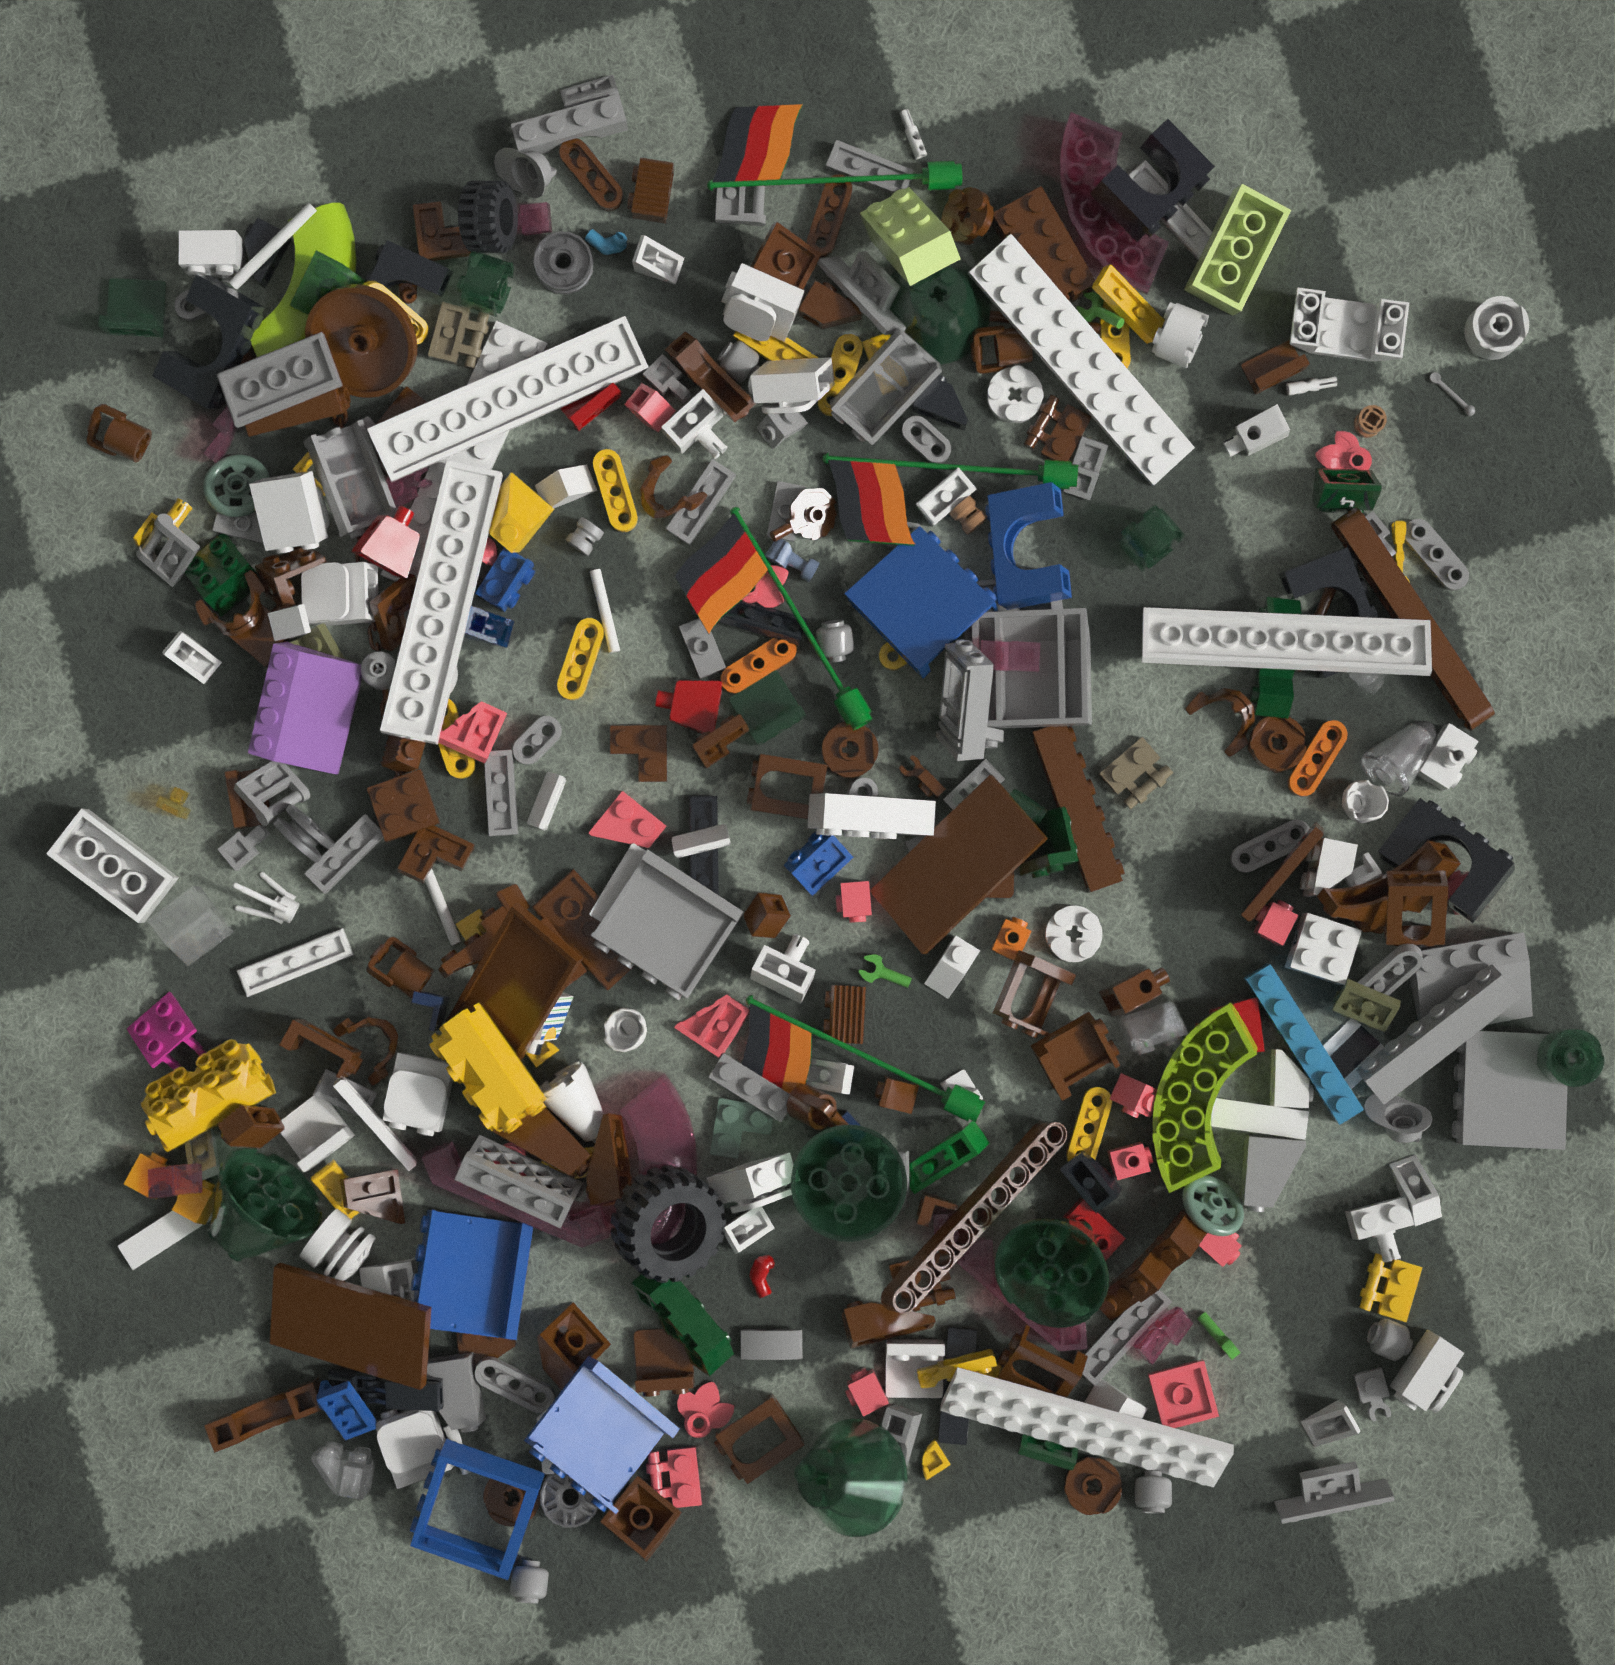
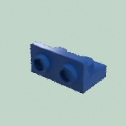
M504 547L475 594L503 612L508 607L512 609L520 597V594L517 593L522 584L527 585L535 574V571L532 569L534 563L517 553H511Z
M814 832L800 850H795L790 854L784 867L813 896L854 857L834 835H817Z
M327 1380L320 1383L319 1392L316 1397L317 1404L322 1411L326 1412L331 1419L334 1429L339 1431L345 1440L376 1429L377 1420L349 1381L333 1387Z

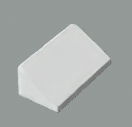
M958 467L916 503V506L928 523L934 526L960 502L973 493L976 488Z
M551 772L546 773L527 824L544 831L547 830L566 783L565 777Z
M725 824L672 837L673 851L677 858L731 844Z

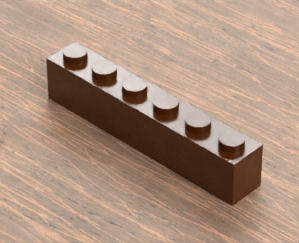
M1072 726L1046 727L1032 732L1031 737L1056 806H1065L1071 818V830L1074 842L1077 845V864L1087 892L1090 893L1123 881L1121 875H1124L1125 872L1120 859H1115L1111 850L1115 848L1111 833H1105L1102 822L1105 821V816L1101 806H1096L1092 796L1096 794L1091 779L1086 780L1083 769L1086 768L1082 753H1076L1073 742H1076L1077 739Z

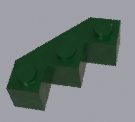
M1266 597L1264 608L1260 607L1258 613L1302 615L1300 600ZM1256 669L1255 686L1251 687L1249 701L1254 703L1255 715L1289 718L1294 699L1292 679L1295 670Z
M640 1274L631 1282L638 1301L658 1315L664 1332L684 1346L691 1364L710 1377L734 1355L729 1343L731 1341L730 1336L716 1324L705 1311L703 1304L689 1292L681 1281L672 1283L668 1279V1282L662 1283L654 1279H648Z

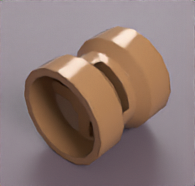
M1376 405L1365 407L1354 419L1356 433L1364 438H1371L1377 435L1387 422L1385 411Z
M971 496L965 498L949 513L955 521H959L962 524V530L966 535L972 533L977 529V525L980 526L987 520L986 513L975 506L976 502Z

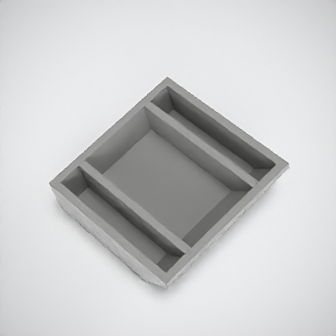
M1086 608L985 612L972 624V643L994 664L987 727L1026 728L1092 725L1091 648Z

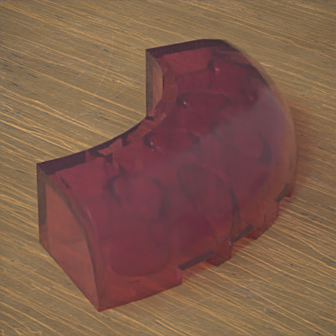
M1071 112L1061 146L1060 176L1064 201L1072 224L1088 251L1102 267L1111 264L1136 291L1147 295L1169 242L1155 234L1150 238L1145 235L1140 241L1136 242L1090 195L1099 182L1117 166V153L1123 133Z
M664 1073L620 1110L636 1142L639 1174L641 1173L645 1176L648 1169L657 1167L661 1170V1167L664 1165H672L675 1168L682 1167L697 1176L698 1158L692 1122L676 1087ZM685 1203L671 1205L658 1215L651 1229L652 1245L664 1243L678 1233L685 1219Z

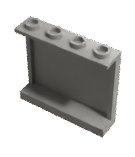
M647 849L641 858L640 864L595 932L591 934V937L595 939L594 946L605 953L612 950L619 955L617 961L629 969H632L635 965L643 971L641 976L655 985L659 981L667 986L665 992L675 999L680 1000L681 997L688 999L742 916L743 911Z
M1479 1031L1455 1049L1459 1053V1064H1455L1454 1079L1458 1081V1092H1455L1453 1095V1108L1457 1109V1121L1452 1123V1136L1456 1138V1143L1461 1145L1565 1150L1569 1035Z

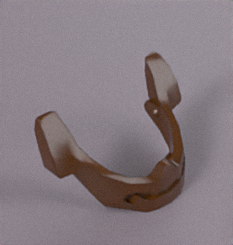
M668 455L650 462L648 467L650 473L640 488L642 507L649 516L655 519L667 517L679 512L683 508L693 511L707 498L705 492H699L689 497L683 496L669 510H665L662 504L655 501L654 490L660 474L672 463V459Z
M250 570L244 574L251 592L249 609L243 615L235 614L233 621L224 622L219 620L215 612L212 613L202 599L195 602L197 612L204 625L213 623L223 635L238 636L256 625L263 614L260 594L265 591V588L255 572Z
M1222 688L1212 695L1200 692L1186 707L1189 715L1215 701L1229 702L1232 705L1231 710L1234 713L1241 714V729L1224 751L1229 757L1235 755L1249 743L1246 733L1255 722L1254 706L1238 690Z
M368 1017L353 1023L349 1018H346L333 1030L337 1037L355 1032L356 1029L361 1027L375 1026L381 1029L389 1040L388 1053L381 1063H377L373 1068L375 1071L368 1077L369 1083L375 1085L388 1076L386 1065L396 1052L398 1042L397 1031L390 1022L384 1019Z

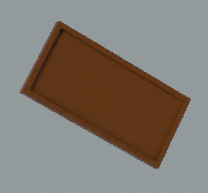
M989 775L934 828L933 836H926L870 892L922 954H927L1048 838L993 775Z
M518 902L509 910L446 1022L467 1008L470 1013L476 1011L473 1005L480 1003L522 1061L583 957Z
M278 1263L274 1266L270 1344L421 1390L426 1386L432 1307L291 1265Z

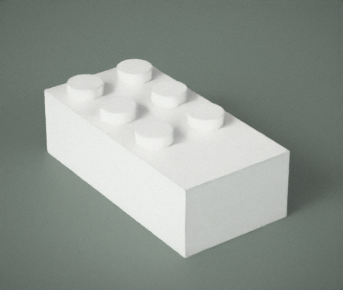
M828 793L810 794L808 828L817 829V835H842V831H844V836L869 837V833H871V838L896 839L897 834L933 836L936 801Z
M81 808L47 852L48 856L137 923H145L179 878L89 809Z

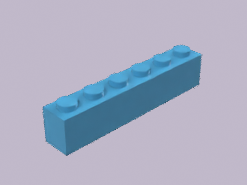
M1267 963L1246 976L1244 980L1254 996L1258 998V1002L1305 1075L1309 1078L1310 1083L1335 1122L1340 1125L1363 1111L1364 1109L1271 964Z

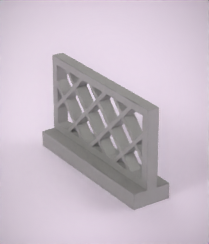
M481 1135L478 1136L470 1151L464 1156L455 1178L458 1182L559 1228L562 1227L583 1182L575 1178L573 1179L562 1172ZM493 1161H499L500 1164H495ZM519 1173H525L527 1176H521ZM545 1185H551L553 1188H547Z

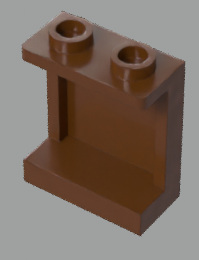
M1090 1012L1083 1014L1030 1045L1051 1086L1062 1101L1071 1096L1068 1086L1108 1063H1112L1115 1068L1120 1066L1116 1058L1120 1054L1112 1040L1107 1041L1105 1037L1109 1033L1101 1018L1095 1020Z

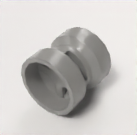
M581 517L577 522V529L570 533L565 541L584 555L589 556L593 550L592 545L595 541L601 539L604 532L587 519Z

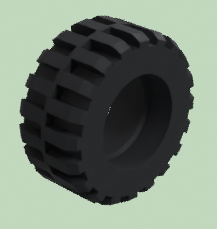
M664 1165L661 1167V1170L657 1167L648 1169L645 1176L640 1173L634 1178L635 1182L631 1186L628 1184L622 1190L624 1192L622 1198H617L614 1204L617 1210L616 1213L611 1214L610 1223L615 1226L610 1230L611 1238L615 1241L614 1247L626 1262L648 1279H654L662 1283L668 1282L669 1279L673 1283L683 1280L682 1276L690 1278L697 1274V1269H704L709 1264L707 1262L711 1256L715 1257L719 1250L717 1245L723 1241L725 1233L722 1232V1228L726 1226V1217L722 1214L725 1210L723 1203L718 1199L719 1195L713 1188L694 1173L682 1167L675 1168L672 1165ZM685 1203V1219L678 1233L664 1243L652 1245L651 1229L658 1215L671 1205Z

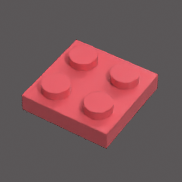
M1203 1359L1148 1373L1161 1425L1178 1428L1219 1417Z

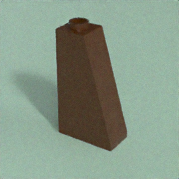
M341 386L245 425L248 436L343 414L350 407V394L346 387Z
M547 1108L533 1117L531 1115L525 1116L520 1120L522 1125L509 1134L507 1131L498 1132L496 1129L491 1131L573 1179L577 1175L582 1177L588 1172L591 1154Z

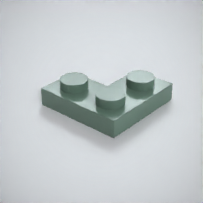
M719 1098L710 1154L738 1159L742 1131L771 1135L773 1118L748 1102Z

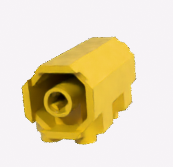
M477 1003L473 1005L476 1011L470 1013L467 1008L439 1028L442 1034L434 1033L431 1036L433 1042L429 1046L438 1058L447 1061L449 1066L445 1069L451 1078L459 1084L464 1083L466 1089L462 1093L471 1106L479 1107L482 1111L478 1116L486 1128L491 1129V1131L495 1129L498 1132L507 1131L509 1134L522 1125L520 1120L525 1116L531 1115L533 1117L545 1109L546 1106L543 1102L547 1097L484 1007Z
M229 1039L214 1049L201 1054L196 1060L197 1068L194 1072L187 1071L184 1067H178L156 1081L149 1083L145 1089L147 1095L141 1102V1107L149 1118L145 1121L149 1132L153 1136L158 1134L163 1148L169 1152L216 1127L219 1122L223 1121V1118L231 1115V1111L235 1112V1109L239 1108L240 1105L254 1106L274 1095L276 1090L269 1073L265 1074L261 1066L263 1062L258 1053L250 1044H240L236 1040Z

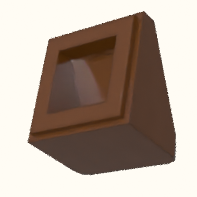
M517 884L502 889L496 894L507 912L518 902L524 908H530Z

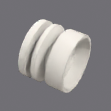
M335 1209L311 1237L299 1257L313 1268H316L326 1260L329 1264L325 1269L324 1275L329 1277L335 1269H338L339 1272L335 1279L345 1281L353 1276L366 1260L376 1237L368 1234L360 1243L358 1240L363 1234L364 1228L359 1227L350 1235L347 1233L352 1219L339 1209Z

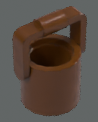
M998 325L978 328L973 331V342L970 344L971 358L975 362L978 373L1001 371L1007 368L1008 365L1032 362L1033 352L1031 346L1014 327L1004 329V326ZM993 335L997 363L982 365V344L979 337Z
M100 404L95 407L90 415L87 427L88 435L86 441L88 445L111 456L118 454L135 463L139 462L151 441V430L126 419L127 415L106 404ZM102 412L114 418L105 433L103 442L95 439L99 431Z
M390 937L384 944H380L370 956L371 960L366 967L368 974L387 987L393 985L411 999L413 998L414 991L423 990L435 970L417 958V953L395 937ZM393 946L403 954L397 959L388 974L385 975L374 966L380 963L389 952V948Z
M801 1084L791 1091L786 1104L790 1117L816 1130L829 1127L839 1133H845L849 1124L836 1111V1101L831 1095L807 1084Z

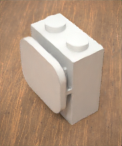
M742 263L737 273L732 271L726 285L727 289L721 301L726 304L723 311L724 323L729 328L758 341H767L770 336H773L785 342L796 317L804 290Z
M832 358L765 362L749 378L748 388L750 394L753 395L754 403H764L762 405V412L765 414L796 413L810 409L835 385Z
M313 471L263 478L249 484L265 551L276 549L277 554L293 551L295 546H302V550L319 547L318 542L328 538L326 531L329 526L328 513L323 493L316 487Z
M334 562L323 563L302 572V604H304L309 625L325 624L326 626L375 622L369 602L378 596L377 566L367 562L346 564Z
M403 1052L397 1053L393 1075L389 1081L384 1103L383 1120L390 1122L389 1127L406 1130V1126L416 1127L417 1133L434 1136V1131H442L453 1079L445 1069L449 1066L447 1062Z
M789 1152L742 1164L707 1177L709 1186L719 1195L718 1199L722 1203L733 1201L738 1203L730 1207L732 1213L755 1209L794 1194L793 1187L787 1189L784 1187L797 1181L798 1176Z
M1426 1330L1390 1385L1391 1388L1397 1391L1394 1397L1414 1411L1419 1406L1425 1411L1430 1409L1437 1413L1445 1405L1463 1376V1371L1456 1367L1464 1353L1440 1336Z
M389 1409L380 1413L381 1418L377 1420L376 1425L377 1440L397 1489L426 1479L429 1471L434 1472L435 1466H432L431 1462L436 1449L442 1450L446 1441L437 1412L402 1410L397 1412V1409ZM447 1464L445 1472L451 1470L454 1465Z

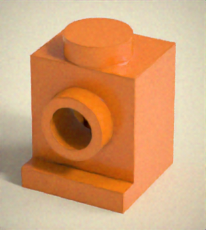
M1014 916L1011 921L1004 919L990 950L1014 961L1018 951H1023L1030 936L1031 930L1026 928L1028 923ZM1014 932L1018 935L1016 943L1008 941L1009 933Z

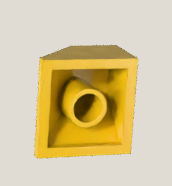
M510 473L500 486L489 534L511 553L520 552L554 511V508L514 473Z

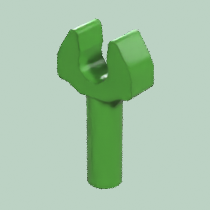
M1095 292L1084 294L1087 299L1092 301L1090 309L1086 310L1080 306L1076 307L1077 311L1088 322H1092L1093 319L1098 317L1118 329L1124 324V318L1103 307L1104 300Z
M876 954L864 956L865 960L873 962L876 966L873 973H868L864 970L858 971L865 981L872 983L875 979L883 978L903 987H909L912 978L884 967L881 956Z
M1206 1312L1197 1318L1231 1360L1241 1353Z

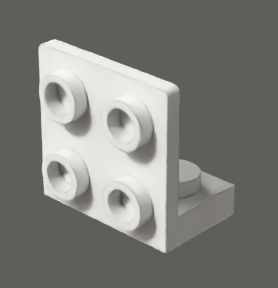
M312 1096L281 1120L285 1129L280 1133L301 1159L297 1164L303 1172L311 1170L355 1136L334 1106L316 1096Z
M931 1339L886 1340V1397L942 1398L943 1380L938 1381L935 1387L921 1388L917 1369L935 1365L938 1361L943 1360V1356H945L944 1341Z

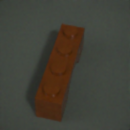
M319 1378L208 1422L204 1427L214 1453L275 1426L298 1420L320 1411L321 1409L316 1399L320 1387Z

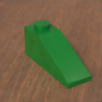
M974 1121L967 1123L909 1163V1187L914 1194L974 1158L990 1144L977 1123Z

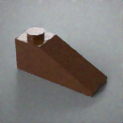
M607 1113L602 1116L586 1176V1195L592 1206L615 1204L617 1198H622L624 1194L622 1190L627 1184L629 1186L632 1185L622 1115Z
M863 1301L848 1304L841 1315L850 1349L931 1329L936 1322L935 1317L932 1315L914 1311L902 1314L889 1311L882 1304L873 1302L864 1304Z

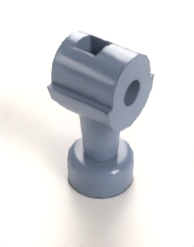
M783 539L773 542L765 554V557L777 566L786 568L788 565L801 571L800 577L807 582H810L820 565L814 559H809L806 562L795 554L790 544Z

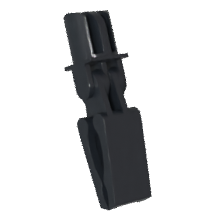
M331 1368L328 1371L329 1384L332 1387L349 1381L364 1403L385 1404L386 1409L440 1411L444 1407L443 1378L427 1376L426 1386L419 1390L360 1371Z

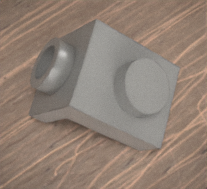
M800 412L767 414L757 426V429L761 433L762 438L774 449L784 439L800 431L808 423Z

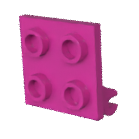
M168 992L127 1028V1031L152 1068H155L162 1061L173 1070L181 1067L178 1061L169 1053L182 1041L195 1050L199 1056L206 1053L202 1049L201 1044L192 1037L197 1030L171 992Z

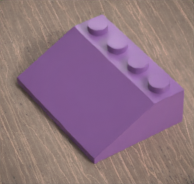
M289 642L273 644L248 753L275 762L339 774L362 679L361 664Z

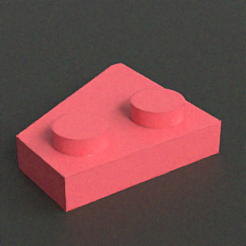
M481 701L469 713L463 714L455 720L454 724L444 731L441 730L438 743L485 763L507 713Z
M622 791L590 830L589 834L594 837L627 844L634 843L640 847L650 848L667 826Z
M725 995L709 1007L696 1012L695 1015L687 1020L679 1022L674 1028L721 1058L749 1016L750 1009L729 995Z

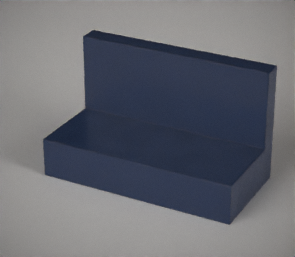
M414 991L411 1003L434 1007L429 1030L440 1031L439 1028L444 1023L449 997L424 991Z

